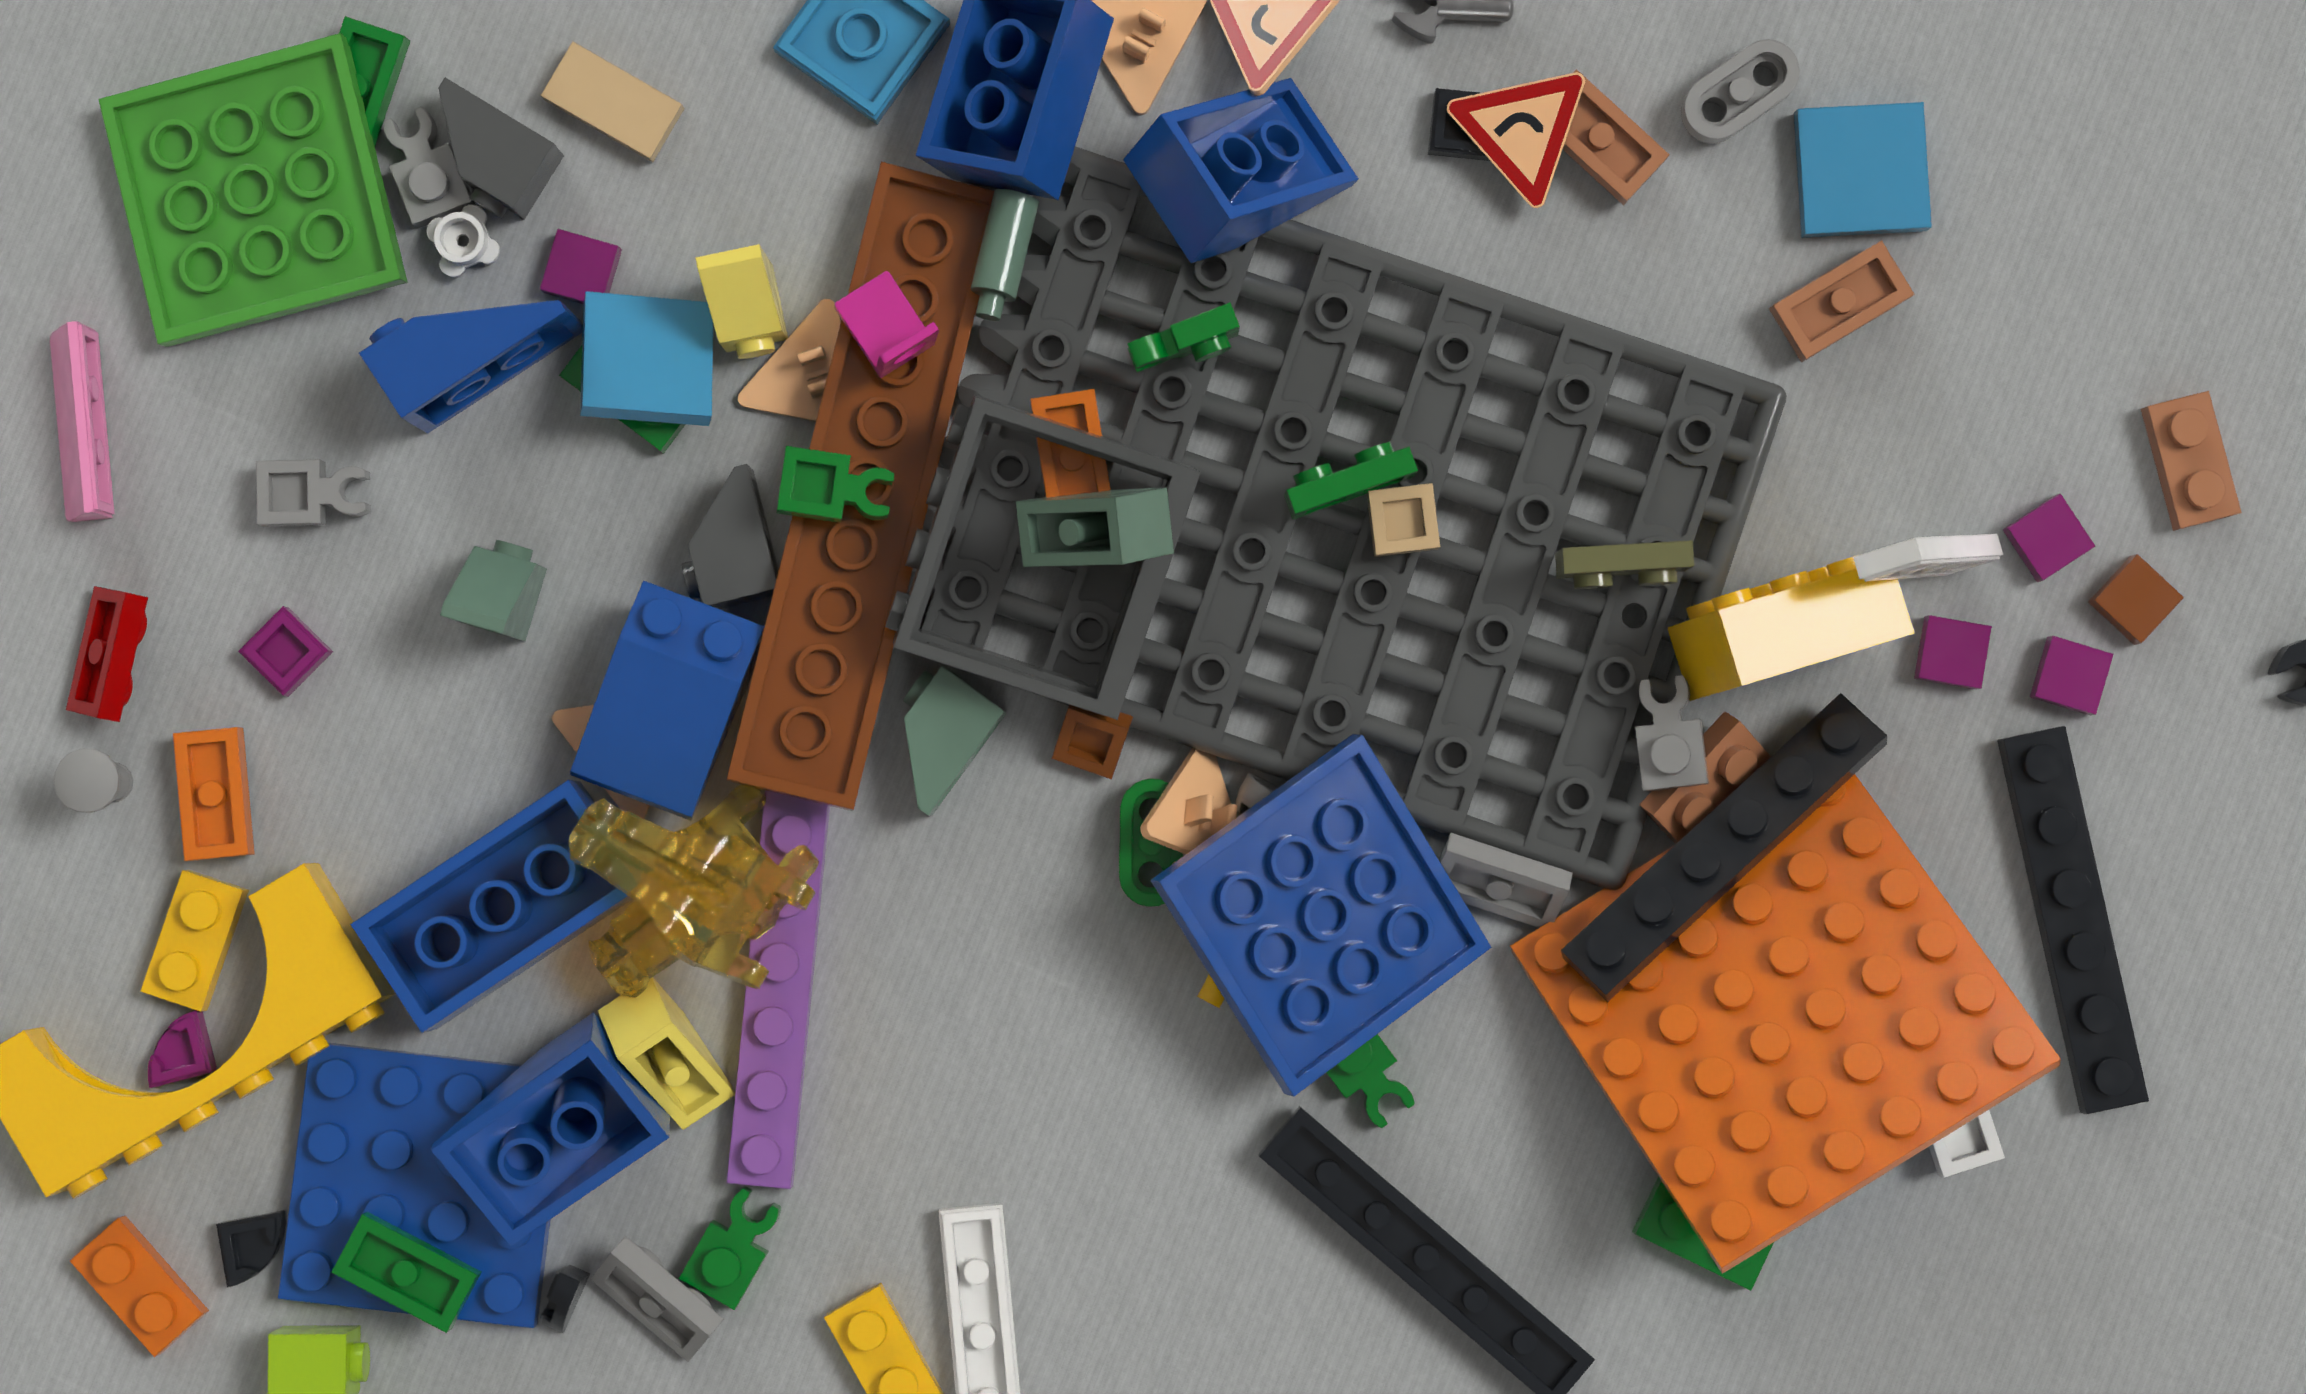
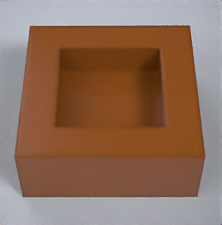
M2136 554L2130 556L2088 603L2133 645L2141 644L2184 597L2145 560Z
M1069 704L1051 759L1112 780L1133 716L1120 712L1118 720Z

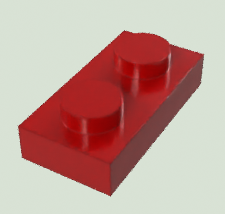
M94 586L66 706L67 711L120 722L123 707L128 703L133 689L131 671L137 645L142 641L147 628L145 610L148 597Z

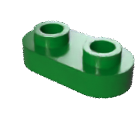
M1145 779L1132 785L1124 794L1120 806V884L1128 898L1146 907L1160 906L1165 903L1155 887H1147L1140 882L1138 877L1140 867L1147 862H1155L1164 871L1173 862L1183 857V853L1145 839L1141 834L1140 827L1144 821L1139 813L1141 804L1150 798L1158 800L1169 784L1160 779Z

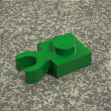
M1230 302L1172 324L1169 329L1129 342L1127 343L1129 347L1127 350L1136 373L1158 366L1175 357L1179 359L1193 354L1196 362H1200L1230 350L1232 347L1229 339L1238 336L1240 325Z
M786 446L776 513L841 523L844 505L854 506L859 514L871 520L886 519L889 515L890 507L871 503L866 496V488L874 483L892 485L894 473L884 468H870L860 475L848 474L851 455Z
M1378 1034L1326 1072L1346 1099L1360 1088L1366 1095L1364 1100L1366 1114L1380 1128L1388 1124L1378 1110V1102L1383 1095L1387 1093L1398 1095L1408 1109L1415 1104L1411 1092L1405 1085L1399 1081L1387 1079L1383 1071L1397 1062V1060Z
M748 1187L741 1189L732 1199L730 1204L732 1223L728 1228L715 1220L711 1221L679 1277L680 1280L733 1310L738 1307L769 1252L753 1241L757 1235L770 1230L779 1219L781 1213V1206L774 1203L767 1211L764 1219L753 1220L749 1218L744 1209L745 1202L752 1192V1189Z

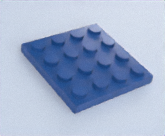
M1360 734L1349 736L1150 880L1284 1094L1293 1097L1492 948L1365 737Z
M328 1042L330 1046L309 1058L307 1063L278 1299L409 1314L331 1273L361 1215L370 1212L482 1272L457 1320L527 1328L536 1327L539 1319L551 1219L510 1247L431 1151V1145L521 1065Z

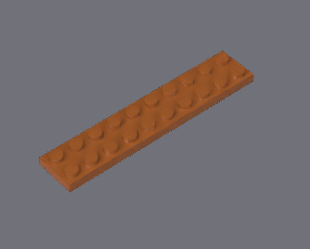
M881 161L848 294L883 272L888 271L924 326L926 327L934 322L939 329V333L934 346L880 379L841 320L809 449L851 455L848 474L860 475L870 468H884L893 472L894 480L892 485L874 483L866 488L868 500L876 505L889 506V515L886 519L871 520L859 514L854 506L844 505L841 523L792 516L726 781L844 810H854L894 647L893 639L896 631L886 628L885 625L896 591L907 593L913 568L905 566L917 528L923 529L928 509L926 500L939 464L980 295L971 291V285L994 194L992 190Z

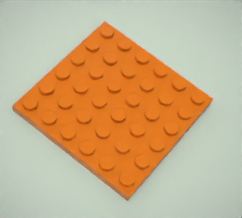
M1855 774L1608 1002L1563 959L1561 949L1671 848L1628 873L1625 883L1621 888L1616 890L1604 888L1559 915L1555 922L1546 923L1510 945L1512 954L1722 1274L2060 1066L2061 1058Z

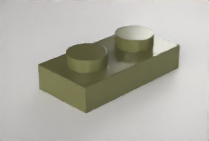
M1693 540L1562 548L1555 553L1556 578H1573L1574 589L1612 587V576L1638 574V585L1641 586L1677 583V572H1685L1694 567Z

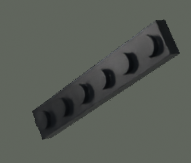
M1840 693L1561 949L1563 959L1607 1002L1610 1001L1887 745V734Z
M2060 726L1998 739V747L2079 1111L2083 1114H2091L2148 1102L2149 1098L2066 727Z
M1301 1106L1295 1110L1258 1154L1262 1160L1535 1394H1567L1595 1361L1586 1350Z

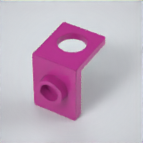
M888 271L883 272L835 302V310L880 379L935 345L939 333L938 327L934 322L926 327L924 326Z

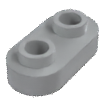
M1770 39L1756 41L1696 82L1686 94L1681 106V119L1688 133L1704 143H1721L1730 139L1780 104L1793 91L1799 79V63L1795 54L1788 46L1779 41ZM1757 67L1769 69L1774 77L1773 84L1770 86L1758 84L1753 77V70ZM1705 103L1717 104L1723 113L1722 120L1710 122L1705 119L1702 114V105Z

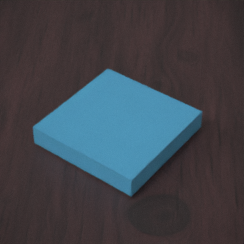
M807 0L773 49L779 56L878 125L949 27L950 19L924 0Z
M1924 102L1801 108L1793 113L1801 238L1922 232L1932 228Z
M586 291L583 302L580 416L709 426L712 418L713 321L708 303Z

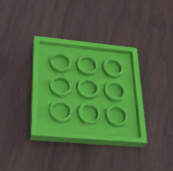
M341 33L98 99L150 315L159 345L170 347L408 283L373 138L370 134L365 114L363 97H361L355 74L356 69L347 38Z

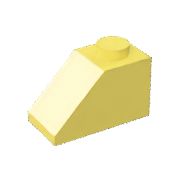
M760 244L695 257L719 344L726 352L737 351V356L740 359L759 357L773 353L775 351V342L788 339L774 267Z
M651 975L598 1010L617 1059L682 1130L735 1096L733 1086L685 1013Z

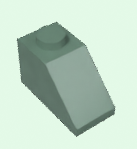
M1167 487L1119 489L1016 501L1023 567L1122 565L1174 553Z
M496 540L493 551L474 546L443 603L440 616L526 642L547 568L530 562L533 550L501 540Z
M941 666L935 676L925 670L903 700V702L911 707L904 717L917 806L928 816H933L1007 714L943 666Z

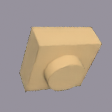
M1433 483L1370 490L1367 492L1374 557L1438 550L1440 548Z

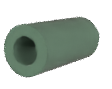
M997 189L994 191L971 285V291L980 295L975 313L979 318L989 321H1000L1004 302H1014L1016 300L1039 201L1028 194L1008 189Z

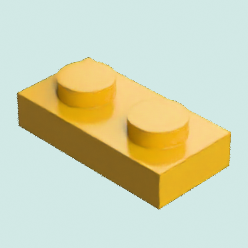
M182 870L140 992L200 1012L208 1011L249 890L192 870Z
M882 1282L824 1316L826 1323L866 1394H944Z

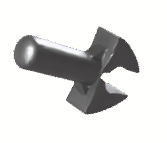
M1424 0L1431 7L1423 14L1394 12L1392 21L1411 36L1424 42L1434 43L1436 27L1446 19L1508 22L1512 18L1514 4L1513 0Z

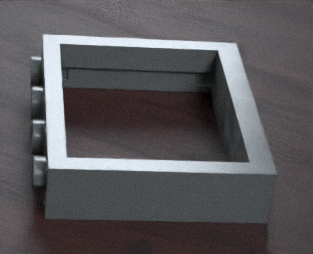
M974 394L970 408L958 404L947 435L946 442L957 445L950 469L937 467L931 483L926 504L937 508L930 530L927 532L917 528L905 566L916 569L909 594L897 590L889 611L885 627L896 631L893 646L921 657L1118 720L1173 554L1136 561L1095 685L919 628L987 421L1164 479L1161 488L1167 487L1174 551L1201 472L1195 467Z

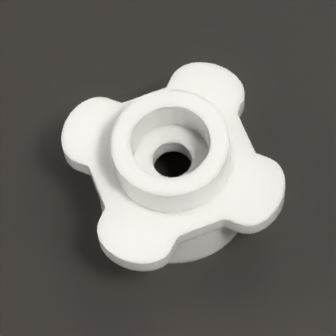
M472 204L467 205L462 209V212L450 213L443 218H434L427 227V237L435 244L437 251L442 257L439 267L449 277H460L464 274L466 268L480 262L490 265L499 257L500 246L488 234L485 226L487 214L481 207ZM463 235L469 238V243L465 247L458 245V238Z

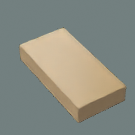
M573 41L541 94V97L546 102L651 162H654L685 109L678 101Z

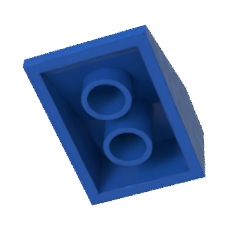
M1292 78L1272 83L1268 90L1260 96L1253 95L1249 89L1163 113L1123 159L1190 263L1234 250L1352 187L1359 179Z
M560 300L418 316L411 318L407 322L403 318H397L373 332L369 337L372 345L359 352V354L400 417L428 434L582 334L583 324Z
M643 580L614 649L571 767L570 775L691 821L754 671L765 626Z
M593 1012L538 1050L431 1145V1151L511 1247L667 1140L670 1135V1115L617 1059L603 1023Z

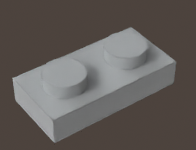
M1450 833L1439 859L1465 904L1538 928L1548 922H1555L1569 892L1573 874L1572 872L1454 833Z
M627 1236L610 1252L590 1279L687 1362L690 1361L724 1320L712 1309L709 1301L701 1293L683 1285L663 1268L661 1261L653 1252L644 1247L637 1246Z

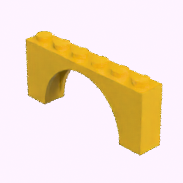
M303 863L248 896L259 919L266 946L267 974L264 996L257 1018L241 1046L219 1069L206 1078L177 1091H136L108 1083L78 1066L53 1041L45 1027L23 1030L0 1044V1120L45 1197L67 1190L72 1199L87 1193L108 1179L103 1171L107 1166L124 1157L128 1166L144 1159L164 1146L158 1137L159 1135L180 1124L184 1132L201 1125L219 1113L214 1105L216 1101L233 1091L237 1093L239 1099L258 1091L274 1080L269 1071L271 1068L290 1057L295 1066L300 1065L330 1046L325 1039V1036L345 1024L351 1033L355 1032L385 1014L380 1003L396 993L350 925L353 923V920L319 863Z

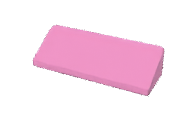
M78 321L66 322L52 332L50 336L65 517L67 521L71 522L113 518L112 515L115 513L99 335L96 330Z

